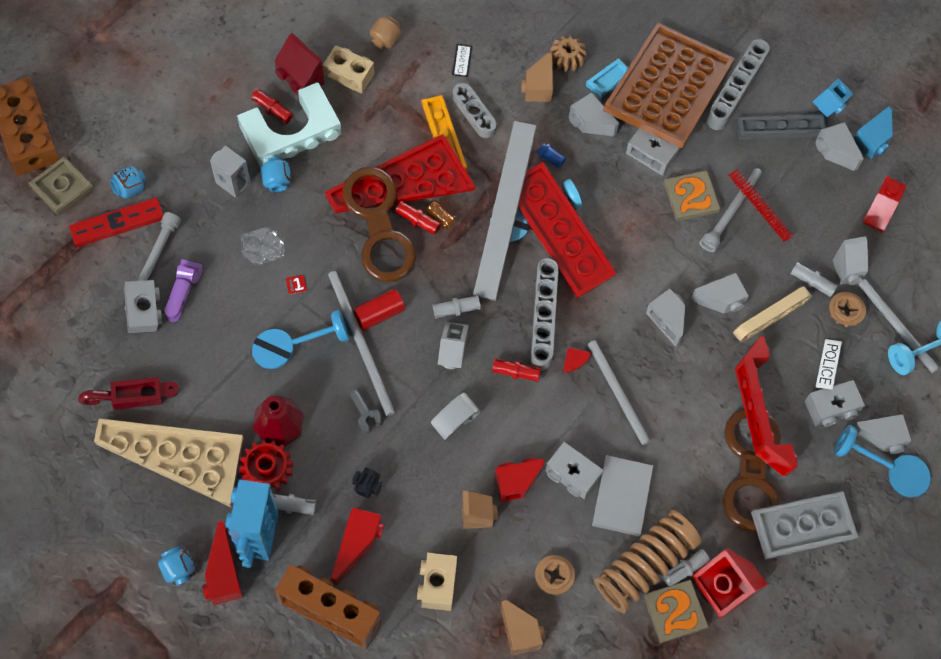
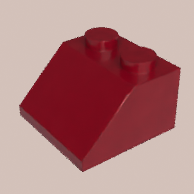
M291 33L274 60L275 73L280 80H285L291 90L298 95V90L317 82L321 87L325 84L322 60L295 34Z

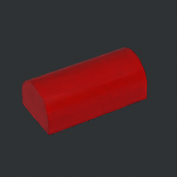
M392 289L353 308L354 315L363 330H367L405 311L402 298L396 289Z

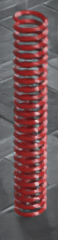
M739 169L728 175L732 182L737 184L736 187H739L741 193L746 195L745 198H748V201L753 203L752 206H755L757 212L762 214L766 223L769 222L768 225H771L773 231H776L775 233H778L780 239H783L782 242L794 236V234L790 235L792 232H788L789 229L785 230L787 226L783 227L785 223L781 224L782 221H779L780 218H777L776 212L772 213L773 210H770L769 204H766V201L761 199L762 196H759L757 190L752 188L753 185H750L748 180L742 182L746 177L739 180L743 176Z

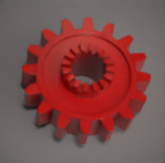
M262 440V444L259 445L253 443L251 450H245L246 457L240 458L241 464L244 465L239 467L240 473L244 474L242 479L270 484L271 490L275 487L276 490L280 491L281 483L288 485L286 476H293L292 470L289 469L294 467L293 460H289L291 458L290 452H284V445L282 444L278 447L274 440L271 444L266 443L265 440ZM265 463L272 465L268 470L261 469Z

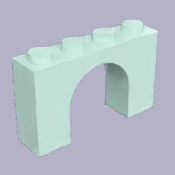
M318 82L298 90L300 104L309 120L307 125L296 134L280 135L273 132L267 126L258 107L237 115L239 127L260 168L271 157H280L281 160L292 158L299 152L313 149L318 144L335 140L338 136L342 135L341 123Z

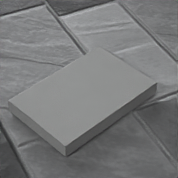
M606 455L592 526L640 536L653 465Z

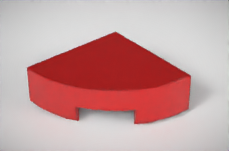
M568 348L563 372H573L584 366L588 362L591 352Z

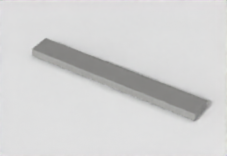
M514 121L473 296L478 295V298L492 301L497 299L537 129L536 125Z

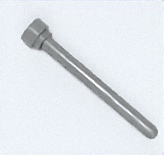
M759 168L754 169L747 179L750 185L754 186L761 176L762 171ZM741 190L713 231L705 233L700 240L701 247L708 252H715L720 244L719 236L744 201L746 195H743Z
M170 212L164 213L161 220L162 230L137 281L149 279L170 233L178 229L182 221L177 215Z

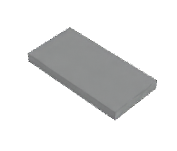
M844 491L757 509L751 512L765 560L858 538Z

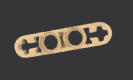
M803 286L741 324L733 334L742 343L805 304L812 295Z

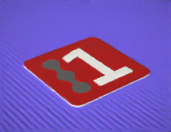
M304 275L286 278L289 294L307 290Z

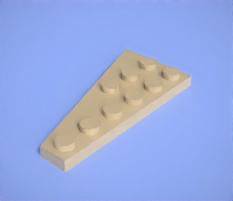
M107 419L98 420L94 438L96 445L232 507L231 494L236 484L244 440L243 435Z

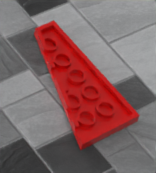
M444 134L375 167L385 171L394 181L397 195L394 204L401 201L409 202L476 190L474 183ZM364 177L358 180L352 189L354 202L366 209L380 206L387 196L385 184L375 177ZM345 182L324 192L335 214L350 211L343 201L342 190Z

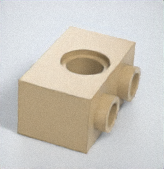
M427 553V560L421 561L420 575H424V585L419 584L417 600H422L421 608L451 611L457 556ZM433 577H440L444 583L441 586L435 587L430 583V580Z

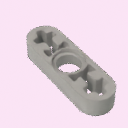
M457 84L453 89L454 102L479 136L483 138L492 137L496 132L495 119L468 84ZM459 92L466 94V99L463 95L459 96ZM478 107L480 112L478 114H471L468 109ZM484 123L486 126L490 125V129H487L486 127L482 128V124Z

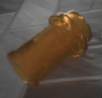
M432 202L426 210L428 216L434 217L445 229H448L456 219L442 207L441 202Z

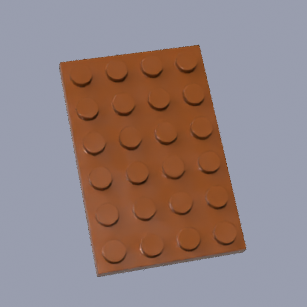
M657 23L605 103L603 111L683 149L735 58Z

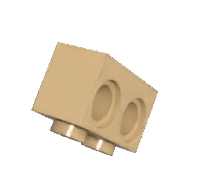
M336 45L323 64L324 77L363 94L375 74L374 62L369 58L361 57L352 53L347 48H341Z

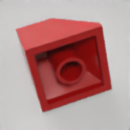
M728 548L692 576V579L720 618L752 598L768 585L752 563Z

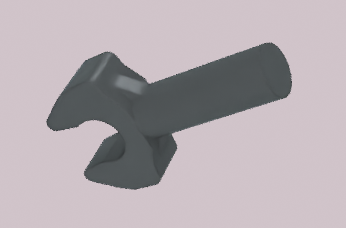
M358 390L350 392L349 395L361 414L357 420L359 428L369 433L370 428L366 423L368 419H373L376 425L380 427V412L378 410H369Z

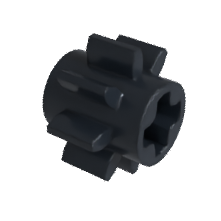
M364 468L362 473L357 470L351 480L353 481L352 484L355 485L354 492L365 498H370L372 493L377 496L383 486L381 485L382 482L379 481L380 474L369 468Z

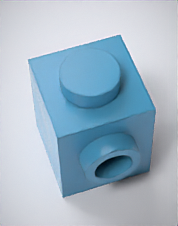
M838 78L812 102L828 117L833 112L836 114L840 113L847 106L845 102L853 93Z

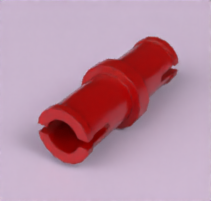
M259 88L252 93L250 99L264 108L268 115L272 114L285 125L292 120L294 113L279 104V100L276 98L272 99Z
M401 201L396 209V214L403 216L411 221L413 226H420L432 233V235H436L441 227V223L427 216L425 211L422 209L417 210L404 201Z
M495 358L492 373L513 376L512 379L516 380L522 378L539 382L541 367L521 364V361L517 360L516 362H510Z

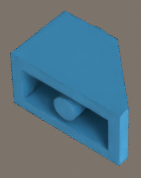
M888 106L860 128L854 137L856 145L870 159L877 154H884L890 147L888 143L892 138V109Z

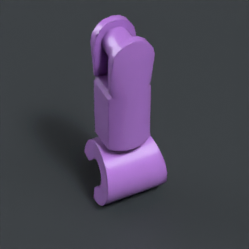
M181 259V263L177 268L176 281L164 310L169 321L176 322L180 319L191 289L190 283L195 284L198 282L202 273V264Z

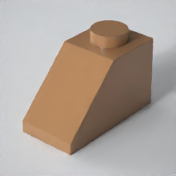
M552 53L544 55L526 71L525 80H521V93H525V101L551 102L553 92Z
M463 491V529L493 527V520L498 519L497 505H492L491 496Z
M501 601L500 608L511 656L541 650L542 642L546 641L543 626H538L537 619L509 601Z

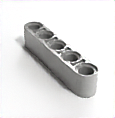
M756 39L748 47L711 107L707 119L710 128L721 130L727 125L766 60L769 52V45L766 41Z
M545 258L539 262L535 284L530 362L531 366L541 367V371H545L550 367L554 348L558 264L550 258ZM548 270L552 272V274L547 275L544 274L542 271ZM548 291L551 295L545 296L541 292ZM547 312L550 316L543 317L539 313ZM545 333L548 337L540 338L538 334ZM542 354L545 355L547 359L539 360L536 356Z

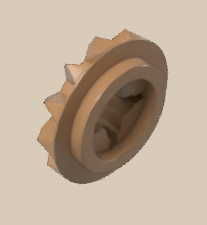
M851 292L836 294L831 299L828 307L830 317L836 320V324L845 325V328L852 325L855 327L864 319L866 314L863 300ZM846 303L848 309L851 310L848 316H846L844 310H841L844 308Z
M551 555L539 562L535 571V579L538 587L545 591L546 594L557 596L571 588L574 583L575 572L572 564L566 558ZM557 567H560L558 575L562 577L561 580L556 579L555 582L550 584L551 576L547 572L553 573Z

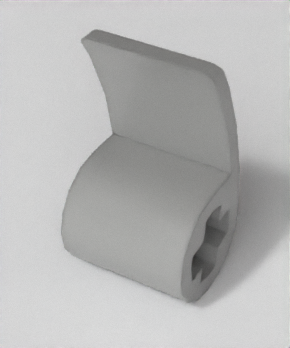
M462 393L441 410L431 421V424L443 439L447 440L460 425L470 423L481 411L466 393Z

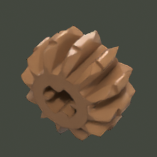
M571 35L568 39L561 36L560 40H555L552 48H550L552 64H556L557 70L564 68L565 73L568 69L575 72L577 67L581 68L587 55L585 44L580 43L579 38L573 40Z

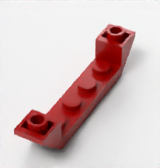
M759 337L734 369L755 454L780 475L788 476L798 467L797 456L794 453L792 444H774L775 438L770 428L769 413L765 408L763 390L760 388L757 370L770 358L769 347L766 345L765 337Z

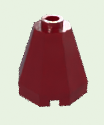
M271 395L256 408L253 430L266 443L271 444L274 440L278 447L282 444L286 447L301 436L304 415L292 399Z

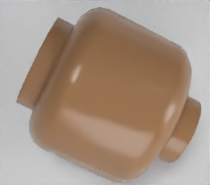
M390 16L378 18L369 31L372 37V44L379 49L383 47L392 48L401 36V25Z

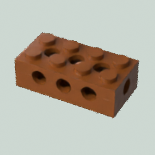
M30 77L1 85L0 134L16 175L19 176L56 163L60 159Z
M290 564L275 589L278 602L367 650L381 625L380 612L377 611L378 607L366 600L364 603L356 600V595L346 589L340 591L332 587L334 584L324 577L317 579L311 576V571L301 565H298L296 568ZM330 603H333V604H334V605L331 606V607H326L327 604H330ZM351 615L357 616L354 619H348V617Z

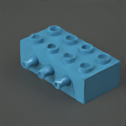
M239 480L237 488L234 487L232 490L231 503H234L232 512L227 514L226 528H229V535H231L232 541L235 544L234 547L237 548L236 552L240 555L239 559L243 561L242 566L250 568L252 567L253 558L270 560L279 513L270 484Z

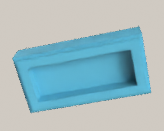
M618 58L586 82V86L601 100L616 88L628 67Z

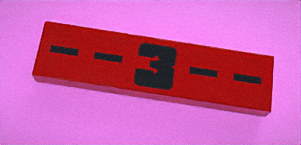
M156 197L71 224L69 228L74 244L78 248L162 220L163 213Z

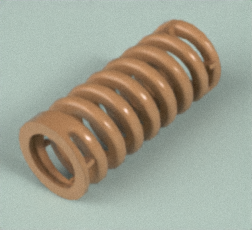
M670 510L667 518H661L658 526L651 527L648 534L642 535L639 543L632 544L629 552H623L620 560L613 561L610 569L603 570L601 576L594 579V583L609 604L619 612L626 613L630 609V602L626 598L628 597L634 602H638L640 599V595L634 586L643 593L649 592L650 587L646 580L651 584H657L659 577L656 572L666 576L669 572L666 564L676 567L678 565L676 556L682 559L686 558L687 552L690 549L694 550L701 544L700 535L682 514ZM675 519H677L678 521H680L683 525H681V524H679L678 522H676ZM657 535L662 537L665 544L658 539ZM648 544L653 546L656 553L648 547ZM638 552L644 555L648 563L639 556ZM629 561L634 563V565L643 575V577L633 567L630 566ZM620 570L625 572L633 585L621 575ZM610 578L617 583L623 594L611 584Z

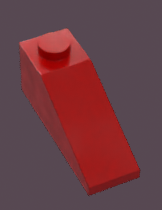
M352 508L331 575V582L334 585H338L375 545L376 539L382 537L385 524L381 523V515Z
M223 521L218 522L205 572L206 584L202 585L205 599H210L213 606L243 598L227 529Z

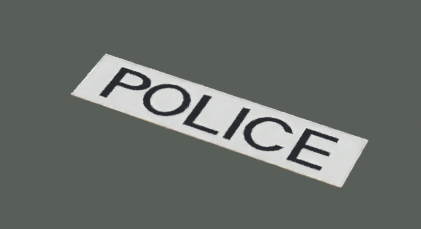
M825 339L816 382L817 388L833 389L842 341Z

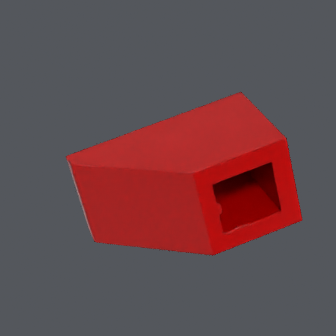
M528 458L523 460V463L513 464L512 462L500 464L495 469V480L500 502L525 498L543 471L544 460Z

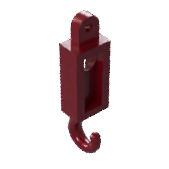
M159 377L110 382L111 391L87 390L82 392L78 396V402L83 405H97L100 402L99 400L112 401L113 410L162 405V399L177 396L179 388L175 382L160 383ZM142 389H155V394L152 396H142L141 392Z

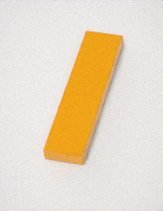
M443 95L423 99L422 106L433 139L444 134L467 172L468 168Z

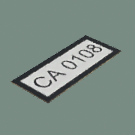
M456 45L452 76L468 77L472 53L471 45Z

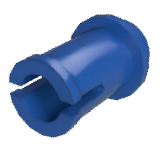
M543 143L537 152L540 159L544 158L557 169L561 168L567 158L551 148V144Z

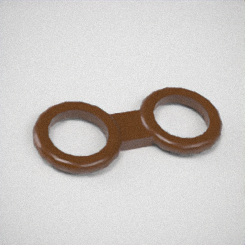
M375 167L360 168L352 172L346 179L342 191L343 201L347 208L356 216L365 218L370 237L364 243L361 252L362 264L366 272L374 279L382 282H396L407 276L413 269L416 259L415 248L411 240L402 232L392 229L387 213L394 205L397 196L396 185L391 176L382 169ZM364 177H375L381 180L387 188L385 201L373 209H366L357 205L352 198V189L358 180ZM391 239L403 245L407 257L400 269L386 273L379 271L373 265L370 255L373 247L378 242Z
M743 408L731 415L726 422L724 430L726 444L732 453L740 458V477L733 480L725 489L723 506L726 515L736 526L748 531H757L754 521L743 518L734 508L733 498L735 492L744 486L758 487L769 498L770 507L780 505V499L773 485L765 480L766 463L755 454V451L747 450L739 445L735 438V426L739 421L746 419ZM769 414V424L775 438L774 444L779 445L781 440L779 425Z

